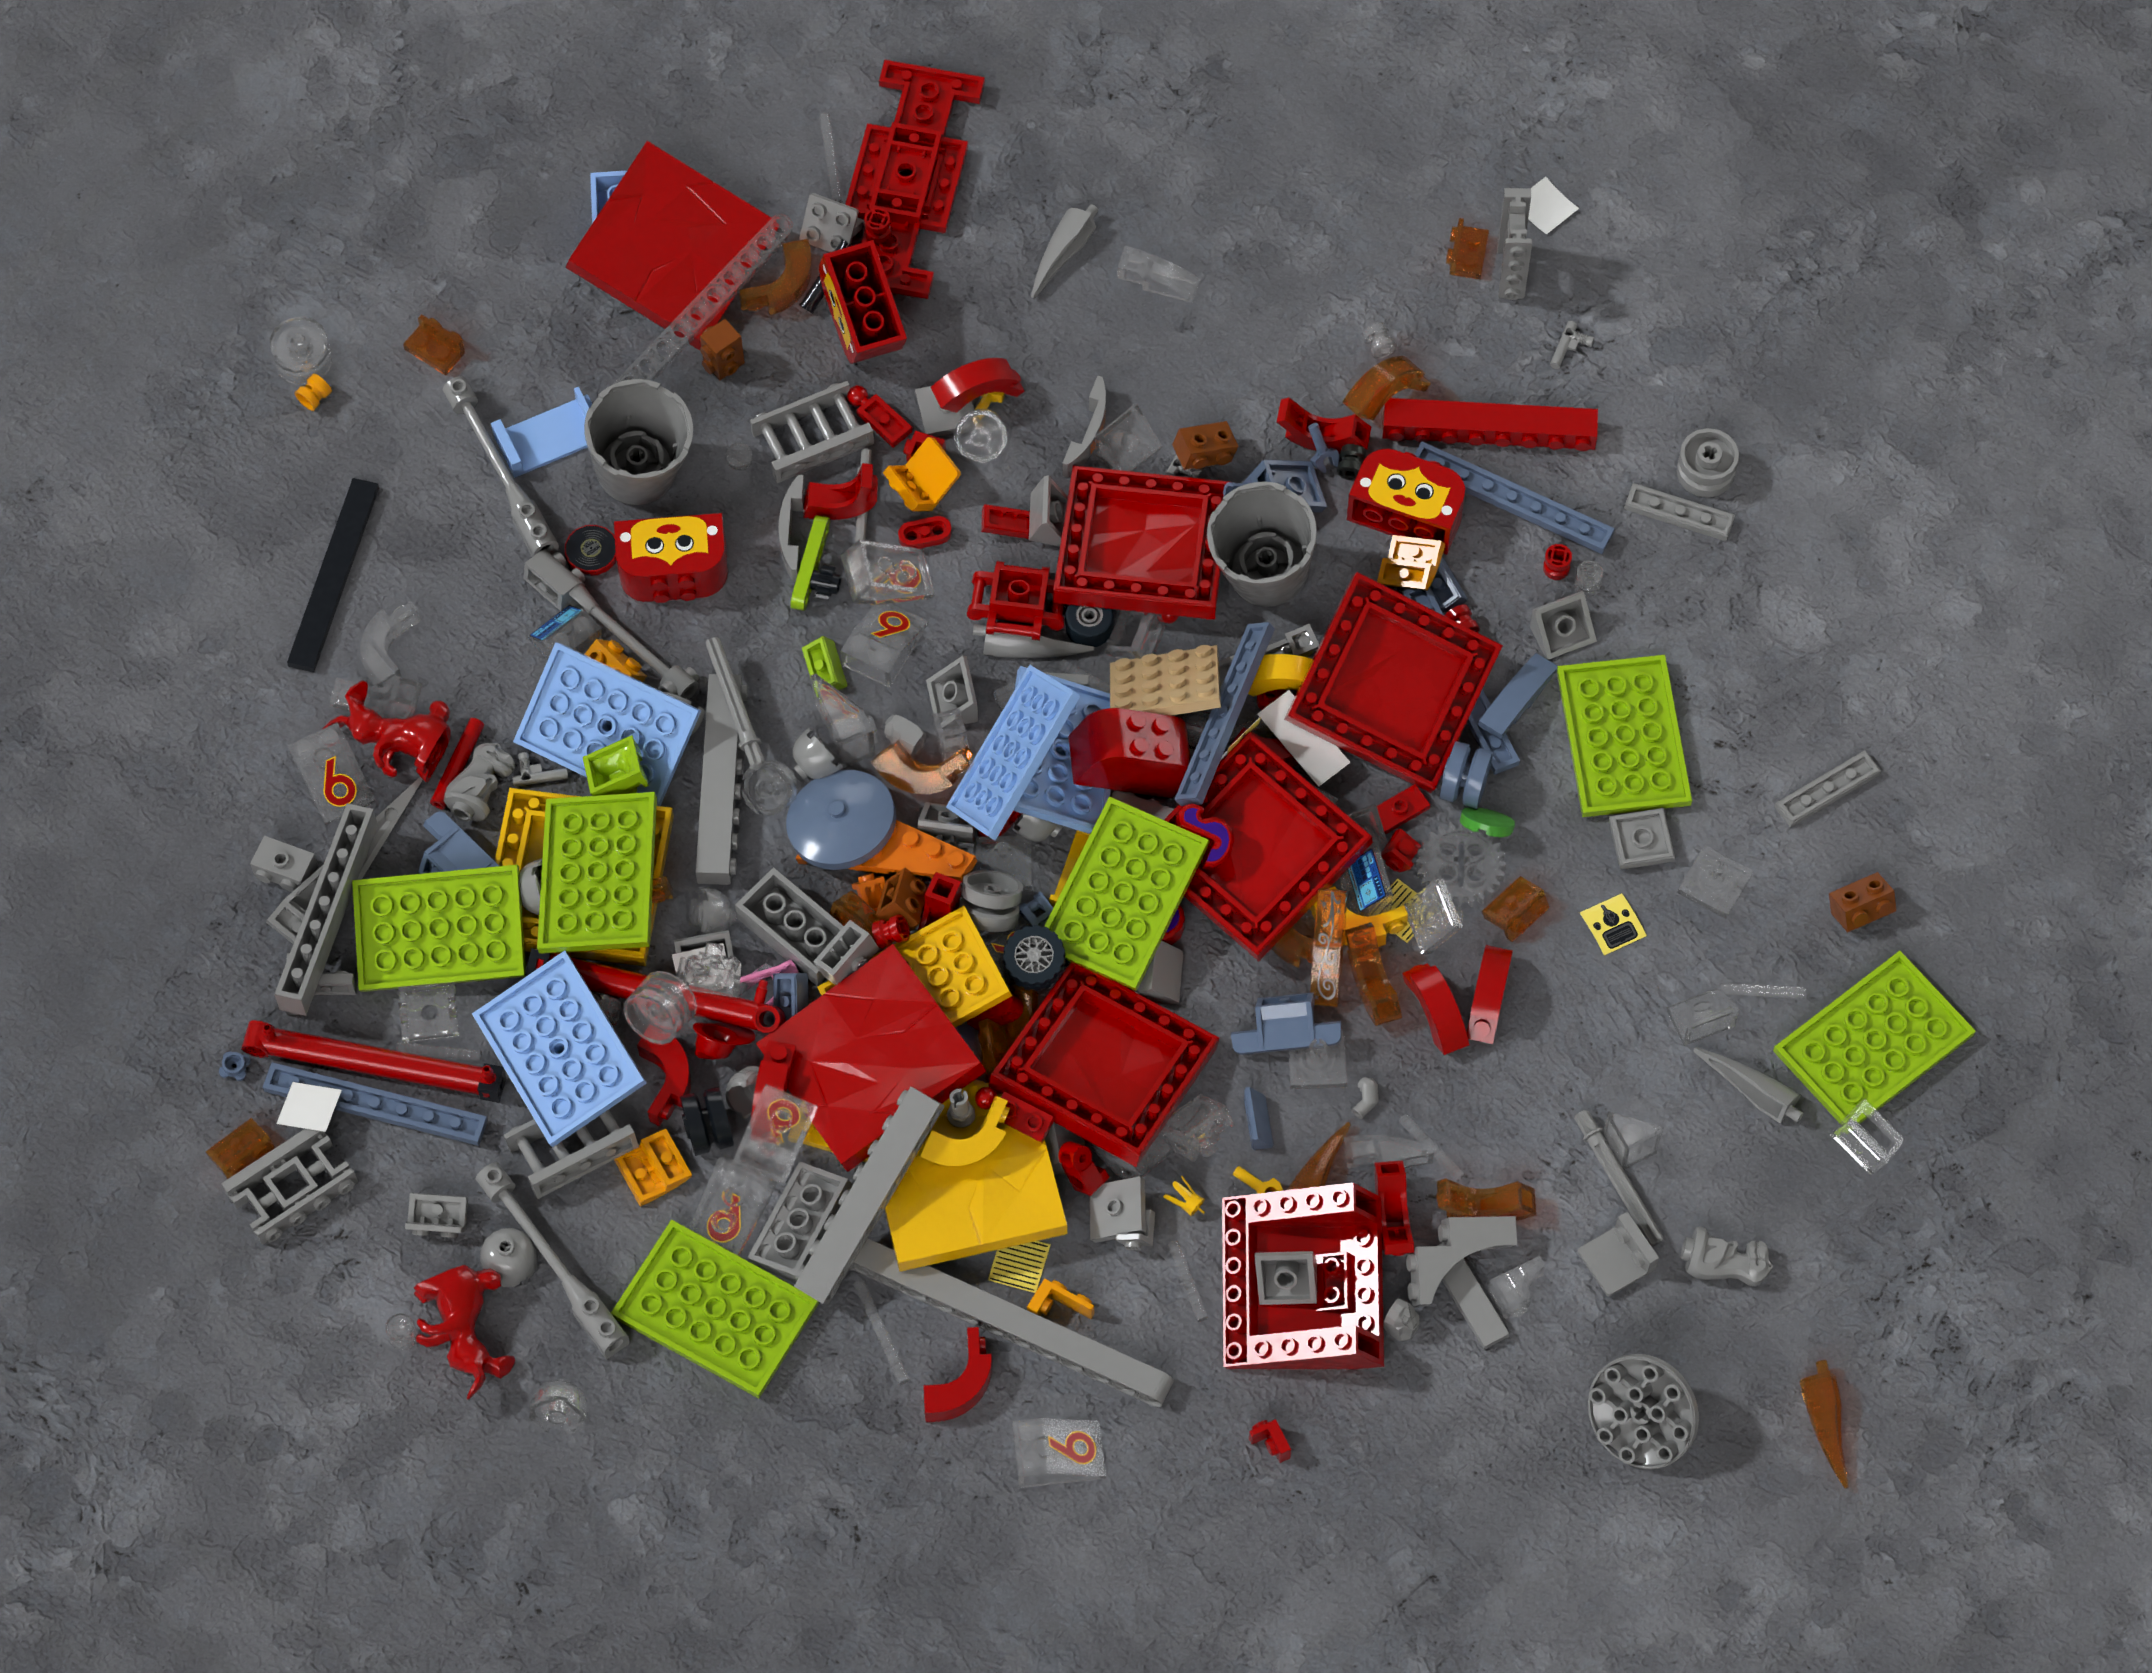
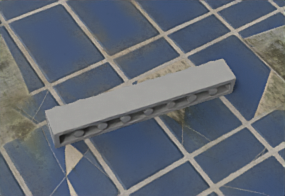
M709 674L696 878L698 884L731 885V875H736L737 858L732 857L733 850H738V833H734V825H739L740 808H736V800H741L742 787L741 783H737V777L743 774V759H739L741 741L717 674ZM733 675L742 701H747L748 686L743 685L742 675Z
M346 804L274 994L279 1010L304 1016L308 1013L353 893L352 880H358L378 826L374 810L371 808Z
M910 1087L908 1091L904 1090L899 1096L897 1111L894 1116L889 1115L882 1126L884 1133L880 1140L876 1139L871 1144L867 1153L870 1157L866 1164H861L853 1176L855 1182L850 1191L846 1189L840 1197L838 1204L841 1206L836 1215L832 1214L824 1225L826 1232L821 1241L817 1239L809 1251V1254L812 1255L806 1265H801L794 1277L797 1280L794 1287L822 1304H830L945 1105L916 1088Z

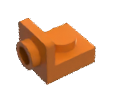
M868 873L859 876V882L851 884L852 889L857 890L864 916L876 914L885 885L884 876H874V873Z

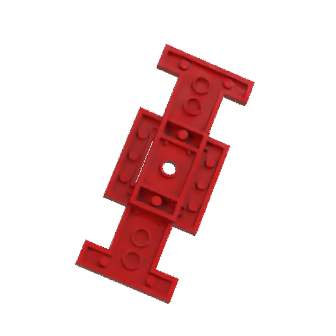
M884 60L879 78V86L902 90L897 113L891 127L867 123L845 205L858 209L857 218L864 219L868 210L876 207L883 208L889 213L891 236L883 243H875L891 293L929 299L934 272L910 268L920 229L946 233L968 150V141L947 138L945 133L954 100L980 104L985 77ZM903 169H910L913 172L909 176L899 174ZM865 231L861 243L869 241Z

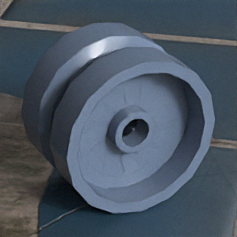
M1456 741L1445 765L1440 799L1454 803L1458 799L1461 788H1464L1463 805L1478 809L1489 775L1493 751L1479 748L1474 754L1472 763H1469L1470 745Z

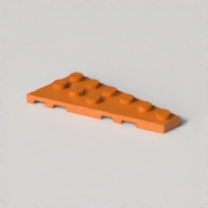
M896 820L891 838L883 849L868 861L848 868V870L890 874V872L898 873L906 868L913 875L930 876L932 879L935 872H938L963 883V877L972 871L978 861L975 855ZM799 855L796 856L798 864H808Z

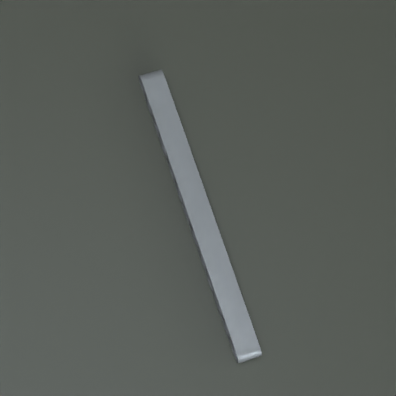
M866 1240L850 1268L852 1271L1150 1405L1161 1407L1174 1382V1379L1162 1370L930 1266L899 1272L894 1250L872 1240Z

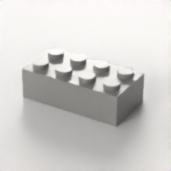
M773 867L735 904L737 919L785 960H792L801 973H807L808 979L816 986H819L826 978L821 974L813 961L844 926Z

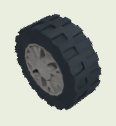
M1039 925L1025 926L1023 929L1015 931L1014 935L1008 938L1007 945L1004 946L1003 959L1005 970L1011 981L1013 980L1019 987L1022 986L1026 990L1035 989V991L1042 988L1047 989L1051 987V984L1056 983L1064 972L1066 957L1061 939L1059 940L1058 935L1054 931L1051 932L1047 927L1043 928L1039 927Z

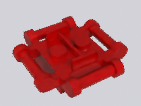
M996 561L994 572L977 571L973 574L972 584L974 588L971 604L967 608V617L971 620L987 618L986 634L988 635L1003 633L1032 637V640L1040 641L1042 625H1047L1052 630H1061L1063 628L1064 617L1062 615L1064 604L1053 603L1052 613L1044 612L1047 592L1053 593L1055 580L1049 579L1050 567L1042 566V569L1005 565L1003 561ZM987 585L992 586L989 605L982 604L984 588ZM996 619L1030 623L1033 626L996 622Z

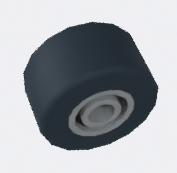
M1069 605L1065 614L1067 635L1076 644L1099 647L1112 636L1114 629L1113 609Z

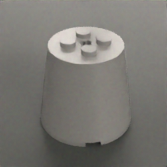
M631 379L615 383L603 390L588 409L584 424L585 440L598 481L605 492L622 503L643 505L658 500L672 486L691 447L693 422L684 401L675 392L673 394L668 389L662 387L660 383L644 379Z
M1273 482L1249 483L1229 492L1223 497V501L1210 516L1207 540L1214 561L1234 591L1251 604L1271 607L1290 601L1302 590L1308 577L1317 538L1316 521L1308 503L1300 495L1298 496L1287 489L1286 486Z

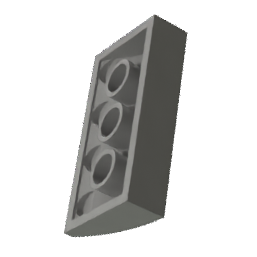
M799 1161L747 1257L748 1260L775 1275L796 1283L797 1280L794 1277L802 1264L806 1265L812 1256L809 1254L812 1245L817 1239L821 1241L826 1232L824 1229L826 1221L832 1214L836 1215L841 1206L838 1204L840 1197L846 1189L850 1191L852 1188L849 1179Z

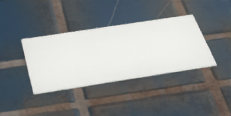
M1288 690L1260 711L1258 716H1261L1263 722L1319 787L1351 762L1336 745L1284 720L1295 697Z

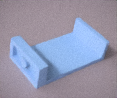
M579 387L574 388L575 400L513 426L505 428L501 419L491 423L493 436L514 478L588 448L585 440L584 424L587 411L592 403L587 394L583 396Z

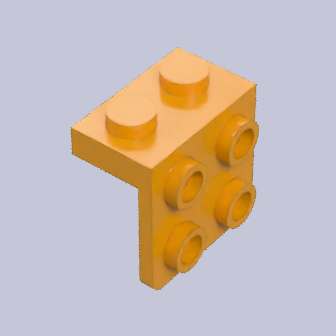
M929 437L922 443L906 465H889L883 474L888 479L891 488L902 497L905 506L914 512L933 511L958 480L961 472L936 439Z
M596 639L584 654L641 682L647 677L640 670L642 666L635 659L628 658L623 653L624 648L615 640Z

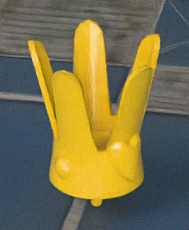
M1182 1175L1181 1178L1190 1191L1176 1181L1173 1182V1187L1186 1200V1203L1168 1194H1165L1163 1197L1181 1207L1190 1216H1193L1198 1210L1204 1214L1205 1211L1200 1207L1205 1199L1194 1192Z

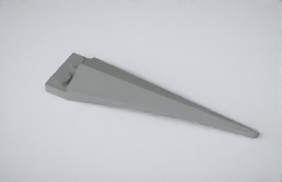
M421 777L376 817L378 826L358 880L363 878L423 780ZM323 865L290 893L266 921L268 925L292 944H294Z

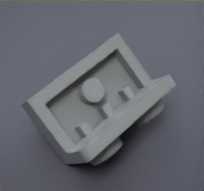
M410 1193L408 1222L405 1223V1229L412 1230L413 1235L427 1236L430 1231L441 1232V1237H458V1233L466 1231L468 1196Z

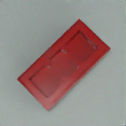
M984 504L982 507L981 532L1029 539L1030 511Z
M1416 784L1369 810V815L1383 835H1386L1429 810L1430 803Z

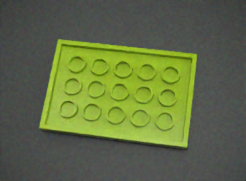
M1665 655L1557 666V677L1582 817L1691 806V791Z
M655 792L546 799L537 949L540 954L563 951L574 952L650 947L657 808Z
M1109 796L1044 926L1049 928L1051 932L1054 931L1058 935L1059 940L1061 939L1065 949L1066 960L1137 991L1210 844L1209 840Z
M507 865L352 880L359 991L366 992L526 977L519 866Z
M1898 951L1774 1046L1773 1052L1849 1133L1972 1038L1976 1031L1901 951Z
M671 1219L611 1314L617 1321L759 1399L819 1305V1301Z

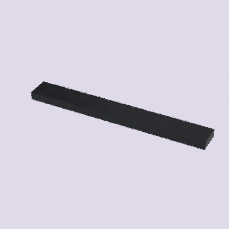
M352 478L287 661L288 667L314 672L379 491L378 483Z

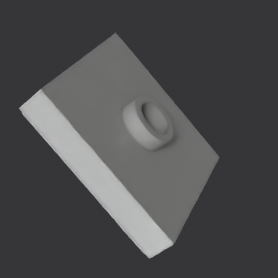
M931 386L915 389L925 434L938 437L978 429L977 420L972 417L974 411L972 401L955 413L940 408L930 388Z
M1664 808L1609 816L1608 821L1620 870L1674 862L1675 855Z
M1141 1176L1103 1183L1089 1196L1090 1240L1094 1243L1116 1239V1234L1146 1233L1145 1179Z

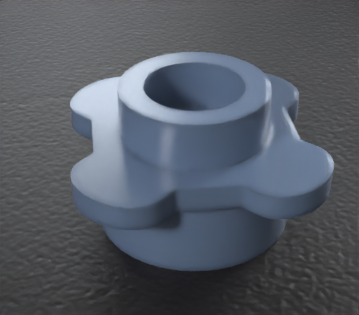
M226 1052L223 1055L222 1067L219 1068L220 1076L223 1078L228 1076L234 1077L237 1081L245 1079L246 1067L251 1062L249 1056L246 1054L241 1055L238 1052ZM237 1064V1067L232 1068V1065Z

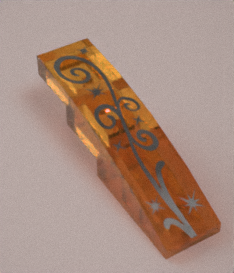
M1319 888L1310 987V993H1314V1005L1338 1007L1340 976L1342 974L1343 946L1345 944L1347 891L1324 888Z

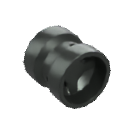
M1356 444L1342 446L1340 453L1342 461L1338 463L1337 474L1346 480H1355L1364 459L1367 457V450Z

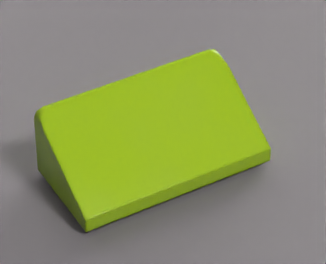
M822 636L802 647L816 695L824 694L822 691L823 687L829 688L832 691L847 687L845 675L833 640Z

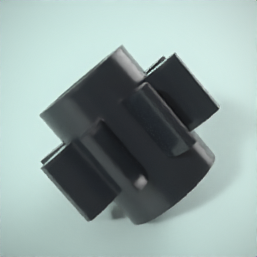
M823 564L820 570L813 571L810 589L817 592V598L829 600L832 594H838L841 585V575L836 574V567Z

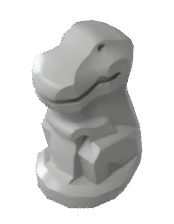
M485 743L477 746L470 765L450 782L446 788L444 802L451 809V813L462 821H484L490 812L487 804L490 794L498 787V781L494 774L502 778L511 775L515 769L514 759L509 753L504 752L498 743Z
M1699 1226L1695 1228L1692 1238L1685 1237L1680 1259L1686 1260V1272L1696 1279L1732 1278L1738 1279L1752 1287L1758 1286L1769 1275L1773 1267L1768 1258V1247L1764 1242L1750 1241L1746 1245L1745 1254L1737 1252V1241L1726 1242L1724 1239L1711 1237L1706 1228Z

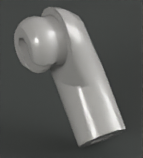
M1364 1077L1358 1082V1087L1362 1092V1100L1352 1109V1112L1359 1119H1363L1378 1104V1084L1373 1078Z

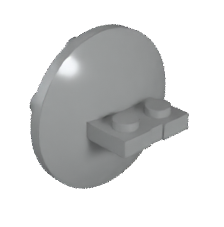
M1629 1354L1621 1356L1603 1367L1592 1382L1588 1397L1590 1422L1598 1441L1617 1459L1637 1468L1657 1469L1677 1461L1690 1449L1698 1431V1406L1691 1387L1673 1366L1654 1356ZM1609 1445L1614 1447L1619 1452V1454L1615 1452Z

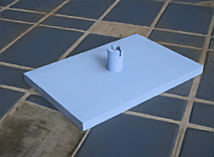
M555 642L513 742L587 777L583 756L632 735L641 751L643 760L640 763L649 785L644 787L640 784L637 787L636 793L655 792L657 806H661L702 710L564 644Z
M1029 665L946 808L996 841L1034 774L1038 772L1044 757L1081 695Z
M1020 666L1017 670L1015 689L1026 672V667ZM1047 674L1081 696L1044 757L1038 772L1034 774L1013 811L1091 834L1110 796L1111 790L1075 785L1073 783L1068 736L1089 714L1110 708V693Z
M563 951L472 1013L537 1125L552 1147L647 1084L566 951Z

